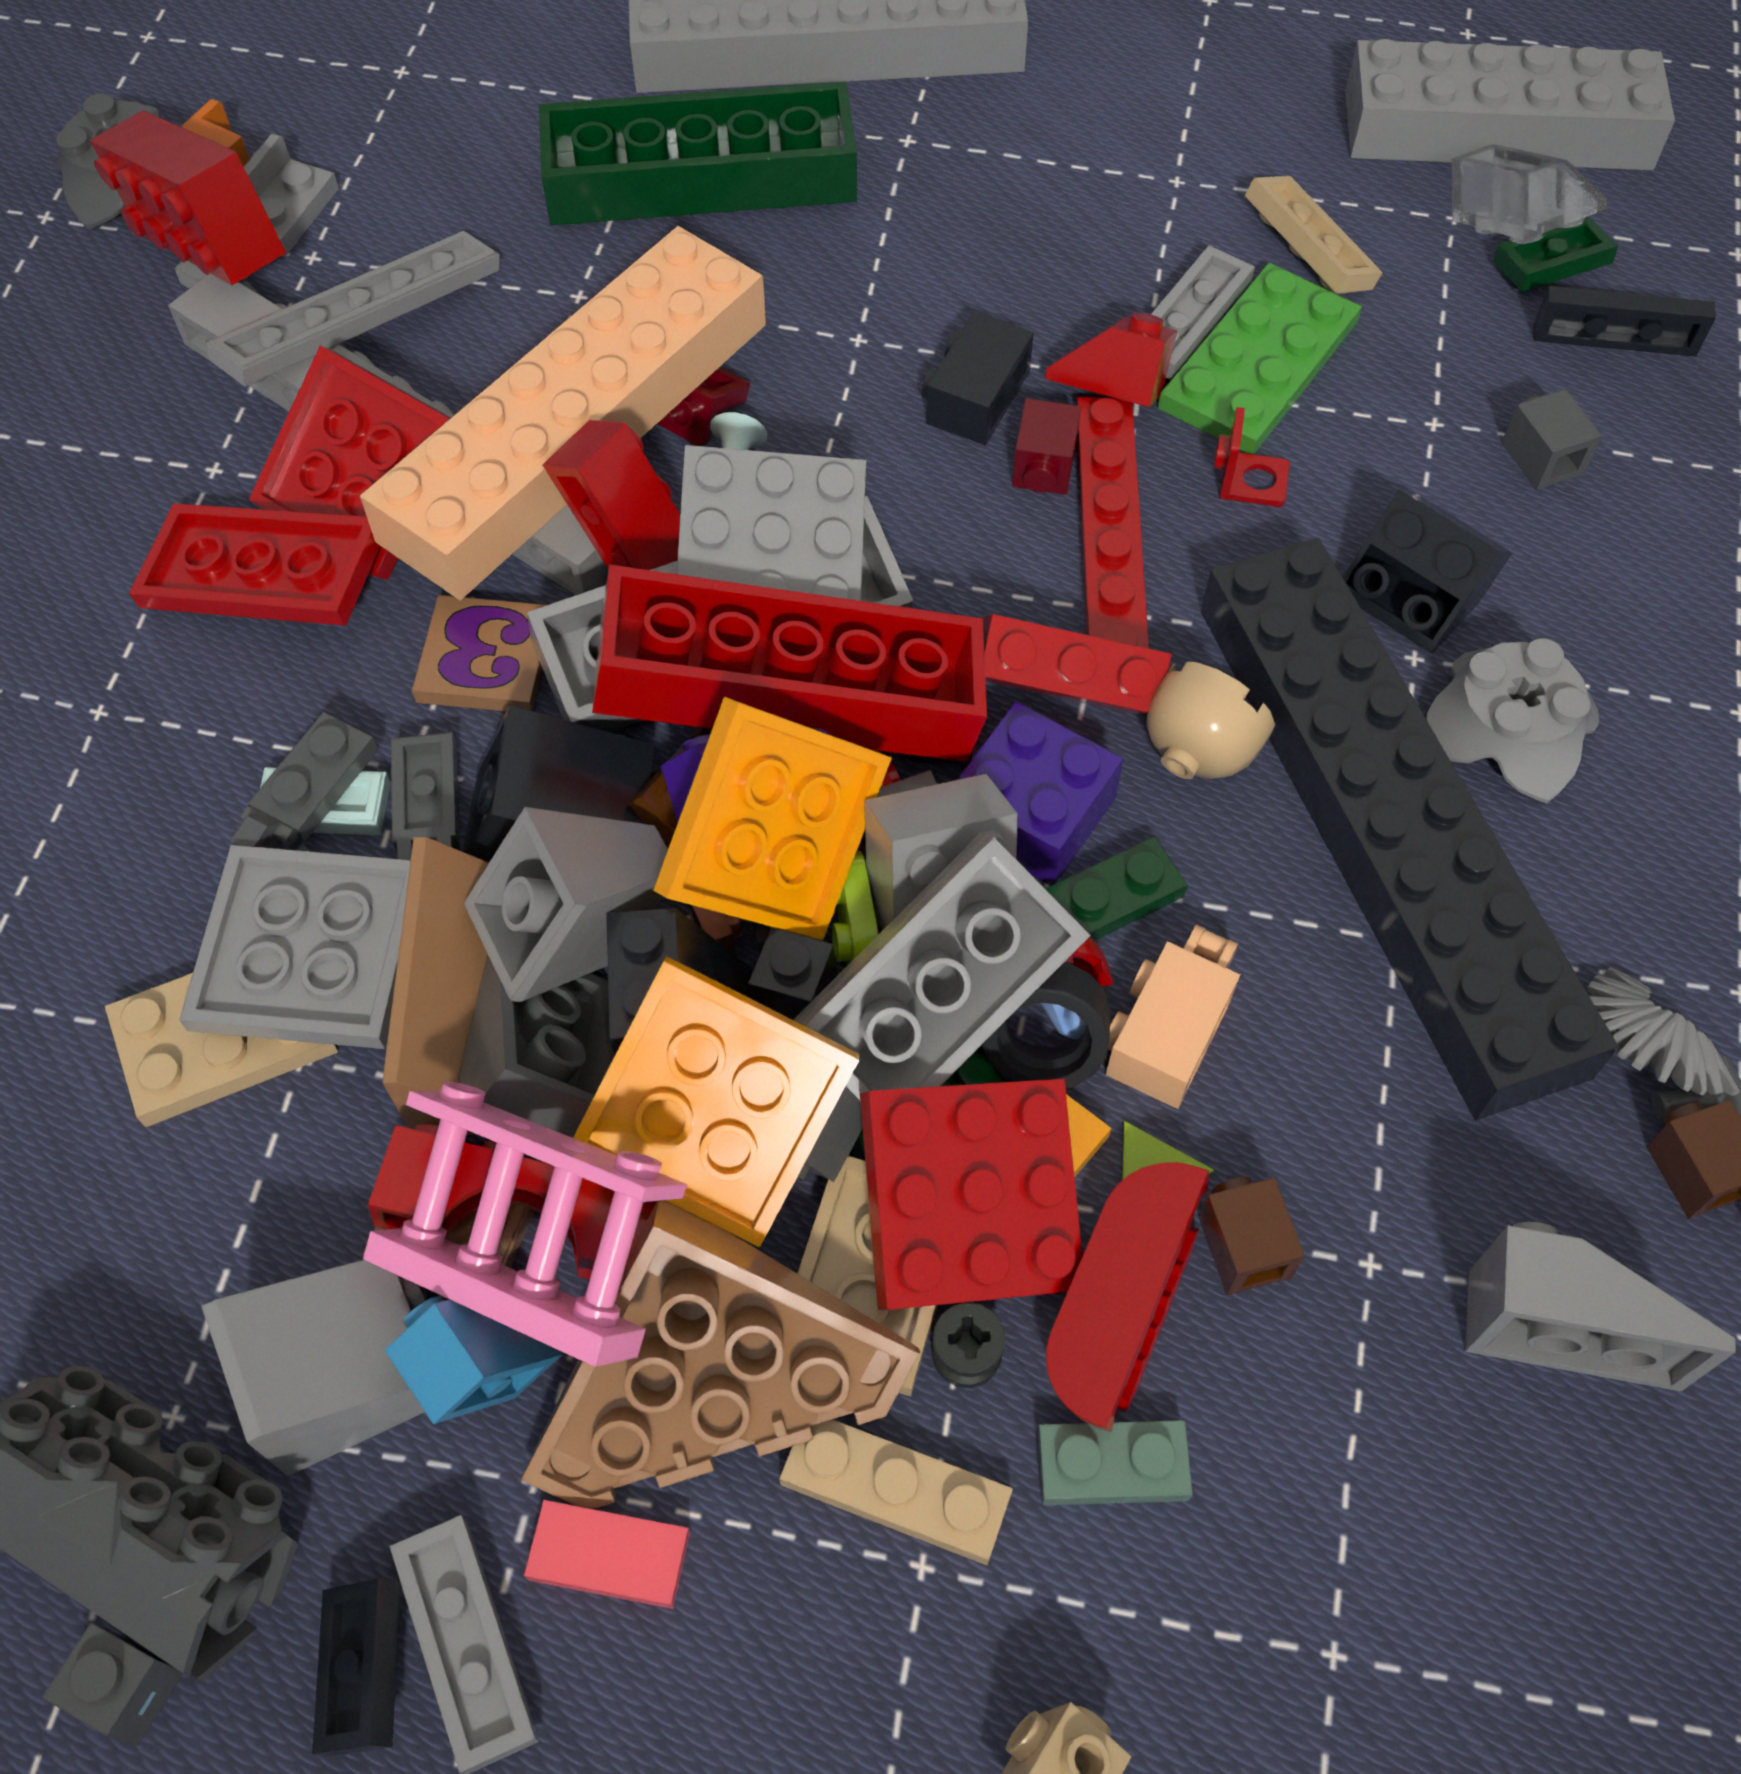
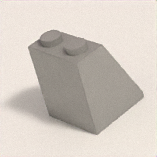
M524 807L464 902L466 910L510 1001H525L608 966L606 913L653 910L662 898V895L653 891L668 848L655 825Z
M361 1260L219 1298L202 1305L201 1307L247 1443L286 1476H290L424 1413L425 1411L384 1351L407 1329L403 1323L405 1317L417 1306L428 1300L423 1287L366 1260Z

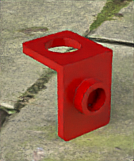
M1236 407L1230 436L1219 434L1214 469L1223 470L1219 499L1282 507L1286 499L1290 462L1283 458L1239 452L1245 408ZM1250 470H1264L1273 476L1275 484L1265 490L1254 489L1245 483L1243 475Z

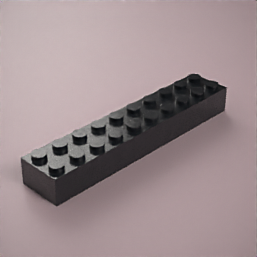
M1314 538L1211 569L1201 614L1236 679L1250 689L1246 695L1250 705L1258 712L1264 703L1271 711L1275 727L1269 740L1474 1120L1491 1116L1593 1080L1619 1048L1618 1044L1320 538Z

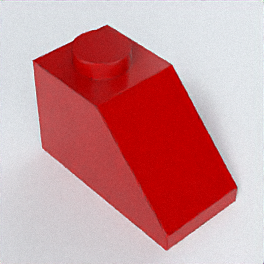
M1132 313L1130 318L1124 317L1060 357L1047 368L1045 379L1150 407L1163 391L1178 330L1163 327L1164 320L1157 316L1146 313Z

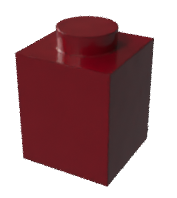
M1025 399L1015 450L1012 487L1030 489L1036 492L1068 494L1077 444L1081 406Z

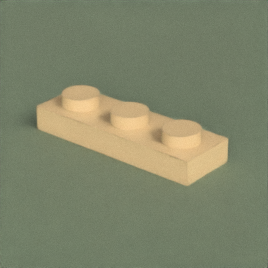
M1291 176L1259 177L1253 179L1245 197L1259 210L1260 218L1266 224L1274 227L1287 240L1290 250L1299 258L1304 259L1316 271L1324 287L1336 294L1373 290L1383 272Z
M833 1419L811 1426L813 1440L792 1446L779 1479L781 1486L988 1566L1013 1488Z

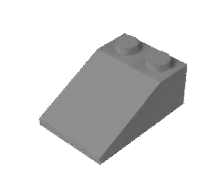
M1521 1222L1513 1226L1507 1225L1469 1270L1465 1352L1680 1392L1736 1353L1735 1337L1586 1240L1560 1235L1556 1228L1548 1224Z

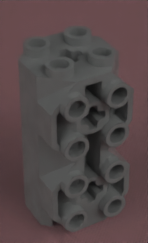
M72 1366L62 1370L58 1378L36 1377L21 1391L0 1402V1549L183 1674L191 1675L197 1680L204 1682L237 1654L257 1629L245 1621L256 1603L259 1601L268 1608H271L284 1589L299 1543L281 1530L279 1510L282 1504L281 1490L233 1458L221 1454L217 1447L207 1442L190 1441L180 1445L176 1453H161L159 1433L162 1427V1415L160 1411L113 1381L105 1380L103 1375L93 1368Z

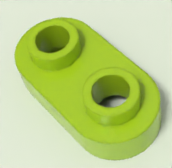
M857 851L836 905L839 923L832 924V944H834L836 962L846 961L847 966L878 936L868 874L861 851Z

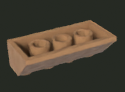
M413 837L382 1080L385 1089L408 1128L414 1130L418 1124L439 1126L440 1119L407 1106L406 1102L409 1091H441L443 1082L459 1083V1073L487 958L486 949L466 910L464 902L489 863L428 837ZM470 1131L467 1132V1135H478Z

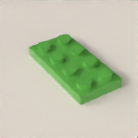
M1268 263L1161 392L1158 409L1219 438V434L1230 436L1236 407L1245 408L1240 450L1247 454H1255L1358 323L1362 306Z

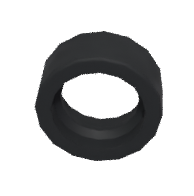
M1064 962L1020 1007L1036 1003L1060 1005L1076 1013L1086 1024L1085 1033L1067 1045L1051 1048L1035 1046L1017 1038L1006 1026L1005 1021L982 1044L988 1063L1004 1079L1011 1082L1065 1079V1087L1067 1089L1075 1087L1094 1076L1105 1061L1110 1038L1111 1015L1105 991L1088 972L1068 962Z

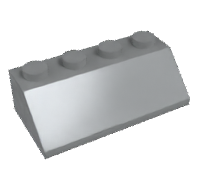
M981 832L793 1021L859 1054V1061L846 1084V1087L859 1100L860 1093L866 1091L939 1087L1091 935L994 837Z

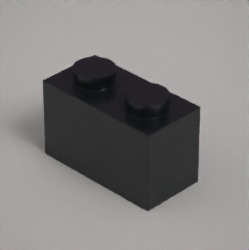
M974 311L962 331L955 330L952 333L946 347L945 358L939 368L931 367L925 377L921 395L923 399L927 400L926 424L986 446L1030 372L1034 332Z

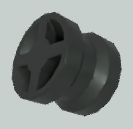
M968 1302L954 1305L941 1314L934 1327L932 1347L934 1366L941 1377L952 1385L962 1388L981 1386L993 1378L1001 1365L1004 1351L1005 1333L1001 1321L992 1310L981 1304ZM971 1331H972V1334H973L974 1336H976L980 1341H986V1342H983L982 1344H979L976 1339H974V1338L971 1337ZM960 1336V1339H958L955 1344L949 1345V1343H954L955 1340Z

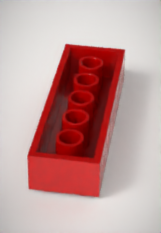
M609 564L601 613L592 713L713 729L723 699L726 697L813 729L822 728L832 736L871 750L968 762L987 718L983 618Z

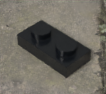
M374 1579L323 1590L312 1754L336 1756L393 1747L400 1582Z

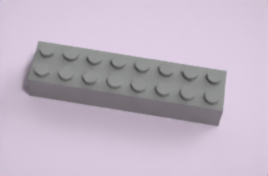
M629 0L630 48L636 93L1025 71L1028 32L1025 0Z

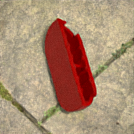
M1178 1162L1149 1165L1123 1179L1113 1189L1104 1204L1052 1327L1046 1348L1048 1376L1056 1394L1074 1415L1095 1427L1111 1432L1116 1409L1127 1412L1137 1392L1199 1232V1228L1190 1225L1201 1196L1208 1191L1209 1170Z

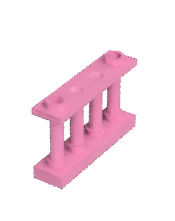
M446 1081L443 1082L441 1091H409L406 1105L439 1118V1126L413 1219L404 1221L402 1228L370 1231L363 1259L594 1367L638 1358L646 1329L619 1317L621 1309L615 1304L643 1202L682 1199L687 1184L661 1174L662 1163L652 1157L630 1151H618L616 1156L484 1103L486 1092L479 1088L463 1083ZM470 1131L495 1141L496 1146L469 1242L460 1246L445 1239L447 1231L441 1225L466 1135ZM524 1154L555 1167L526 1270L516 1271L501 1264L503 1256L497 1252L522 1160ZM584 1178L615 1192L586 1294L576 1298L559 1290L561 1282L555 1278L581 1182Z

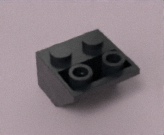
M1399 489L1343 575V579L1361 609L1429 653H1434L1478 605L1512 555V552L1417 493Z

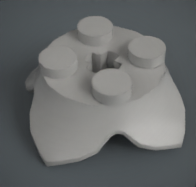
M1546 638L1536 639L1531 643H1500L1491 648L1464 653L1454 661L1451 668L1454 679L1435 698L1427 712V722L1450 761L1471 763L1484 758H1493L1498 762L1505 781L1520 793L1547 804L1574 777L1581 761L1585 734L1594 733L1599 725V711L1590 693L1586 690L1583 677L1570 661L1564 658L1561 646L1555 641Z

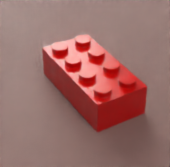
M144 110L89 140L98 156V159L94 160L95 168L105 184L111 190H117L126 206L121 209V214L128 227L138 238L145 237L152 241L160 250L166 249L174 253L182 262L188 261L198 266L204 274H212L230 285L236 284L286 253L235 151Z

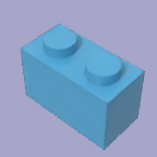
M442 1296L433 1297L412 1310L403 1321L407 1329L384 1350L433 1424L515 1399L563 1355L560 1350L452 1300L444 1301Z

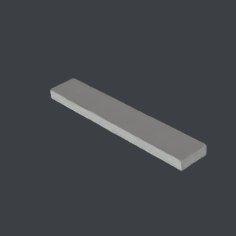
M463 230L207 342L208 360L243 386H248L315 355L320 345L329 349L499 271L500 254Z

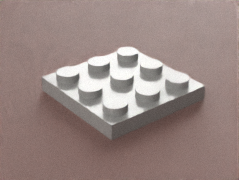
M685 445L677 574L861 601L866 460Z
M231 845L179 1020L185 1029L190 1032L385 1049L391 1018L410 860Z

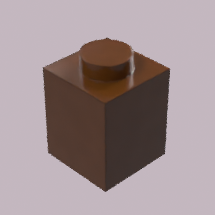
M1731 1100L1703 1109L1700 1102H1692L1665 1115L1661 1120L1665 1127L1646 1147L1687 1218L1691 1219L1740 1201L1741 1117Z
M1237 1177L1227 1180L1212 1189V1194L1208 1195L1200 1213L1199 1221L1226 1296L1291 1279L1305 1255L1276 1179L1271 1178L1253 1183L1250 1177Z

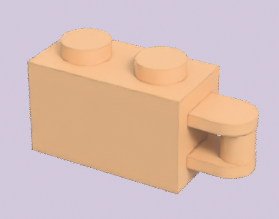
M1196 925L1184 949L1167 941L1156 963L1145 959L1130 990V995L1138 998L1130 1015L1128 1016L1118 1011L1110 1025L1108 1050L1111 1051L1106 1076L1179 1109L1229 1007L1241 975L1228 969L1239 943L1225 939L1207 931L1206 928Z

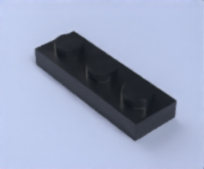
M1549 286L1533 324L1534 341L1696 357L1716 319L1715 302Z

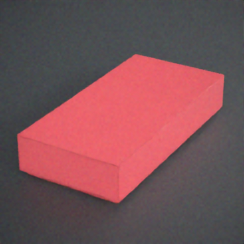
M543 1500L524 1577L528 1581L674 1609L690 1531L687 1527Z

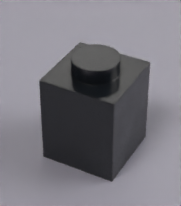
M771 927L748 983L752 1000L794 1020L838 976L834 944Z

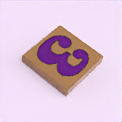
M438 595L412 688L415 702L496 711H507L509 705L534 711L543 668L530 637L527 612L547 605L466 597L460 601L454 596Z

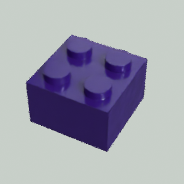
M1015 702L958 780L983 774L988 775L1017 812L1016 860L1032 876L1052 886L1058 882L1115 800L1124 758L1032 709Z

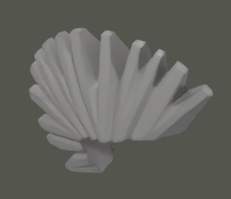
M1612 967L1606 970V977L1596 975L1587 987V991L1591 995L1589 997L1618 1044L1619 1048L1617 1050H1620L1618 1056L1621 1059H1630L1631 1066L1639 1071L1645 1066L1650 1065L1657 1080L1665 1083L1670 1076L1678 1087L1687 1092L1691 1089L1699 1095L1704 1096L1705 1093H1708L1714 1097H1720L1723 1092L1730 1096L1740 1093L1712 1041L1703 1032L1696 1030L1695 1025L1691 1021L1685 1020L1683 1015L1679 1013L1673 1014L1670 1010H1662L1661 1006H1655L1651 1000H1648L1651 996L1649 994L1652 993L1649 987Z

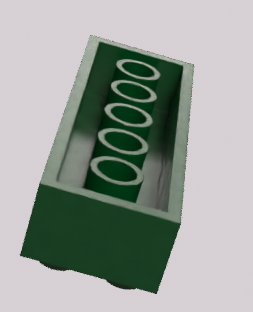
M846 81L539 104L541 178L550 226L857 202V150Z

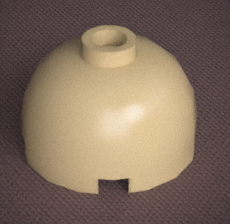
M1187 661L1181 671H1176L1175 663L1169 665L1168 673L1160 682L1150 700L1146 727L1154 747L1162 755L1161 763L1174 775L1183 779H1192L1194 775L1207 779L1225 778L1248 767L1261 752L1275 727L1271 711L1263 703L1258 712H1256L1244 700L1250 689L1240 681L1218 669L1198 662Z

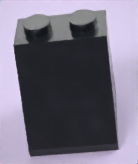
M509 705L477 767L463 852L489 863L524 807L645 824L628 804L658 772L652 769L654 744Z
M676 908L606 913L609 1027L614 1055H616L666 956L752 999L748 983L753 970Z

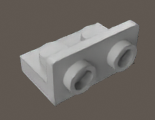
M271 134L244 166L286 251L283 255L287 256L338 191L339 187L335 174L290 159L284 138L276 134Z

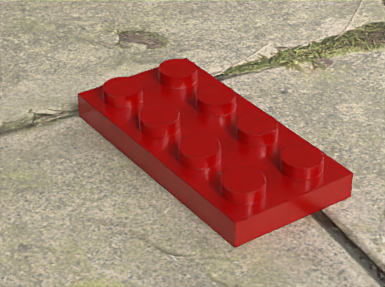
M173 503L129 595L138 607L143 609L346 626L380 545L375 542L368 519L365 516Z

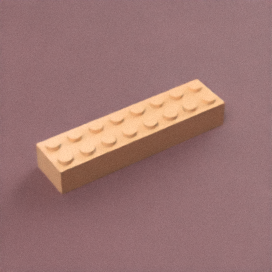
M679 226L674 228L360 495L375 542L461 601L567 505L542 464L589 420L626 422L627 426L634 430L641 438L766 326L763 275Z

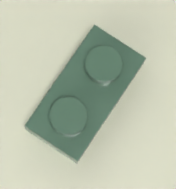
M1185 1420L1114 1422L1111 1432L1089 1423L1043 1424L1038 1427L1042 1506L1189 1501L1193 1495Z

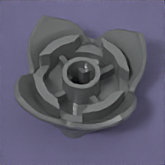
M104 93L94 94L84 101V110H81L70 119L64 129L57 134L56 143L60 153L53 167L63 177V191L69 208L88 230L115 219L121 214V209L126 207L117 190H111L97 172L94 160L98 159V156L89 140L142 110L161 118L159 111L155 107L143 105L135 101L114 100L112 96Z

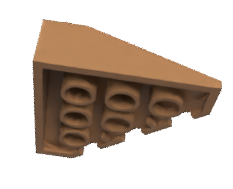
M659 1200L628 1256L615 1304L621 1309L619 1317L646 1329L638 1358L597 1367L578 1359L529 1459L521 1481L575 1506L596 1509L614 1503L616 1498L614 1488L652 1476L656 1477L659 1488L714 1471L713 1457L755 1444L758 1456L760 1457L813 1440L811 1426L851 1413L855 1414L858 1425L886 1417L920 1351L917 1346L735 1235L665 1200Z

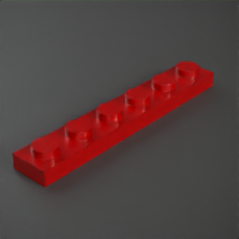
M1077 397L1076 405L1081 406L1077 436L1086 635L1149 649L1133 403L1113 397Z

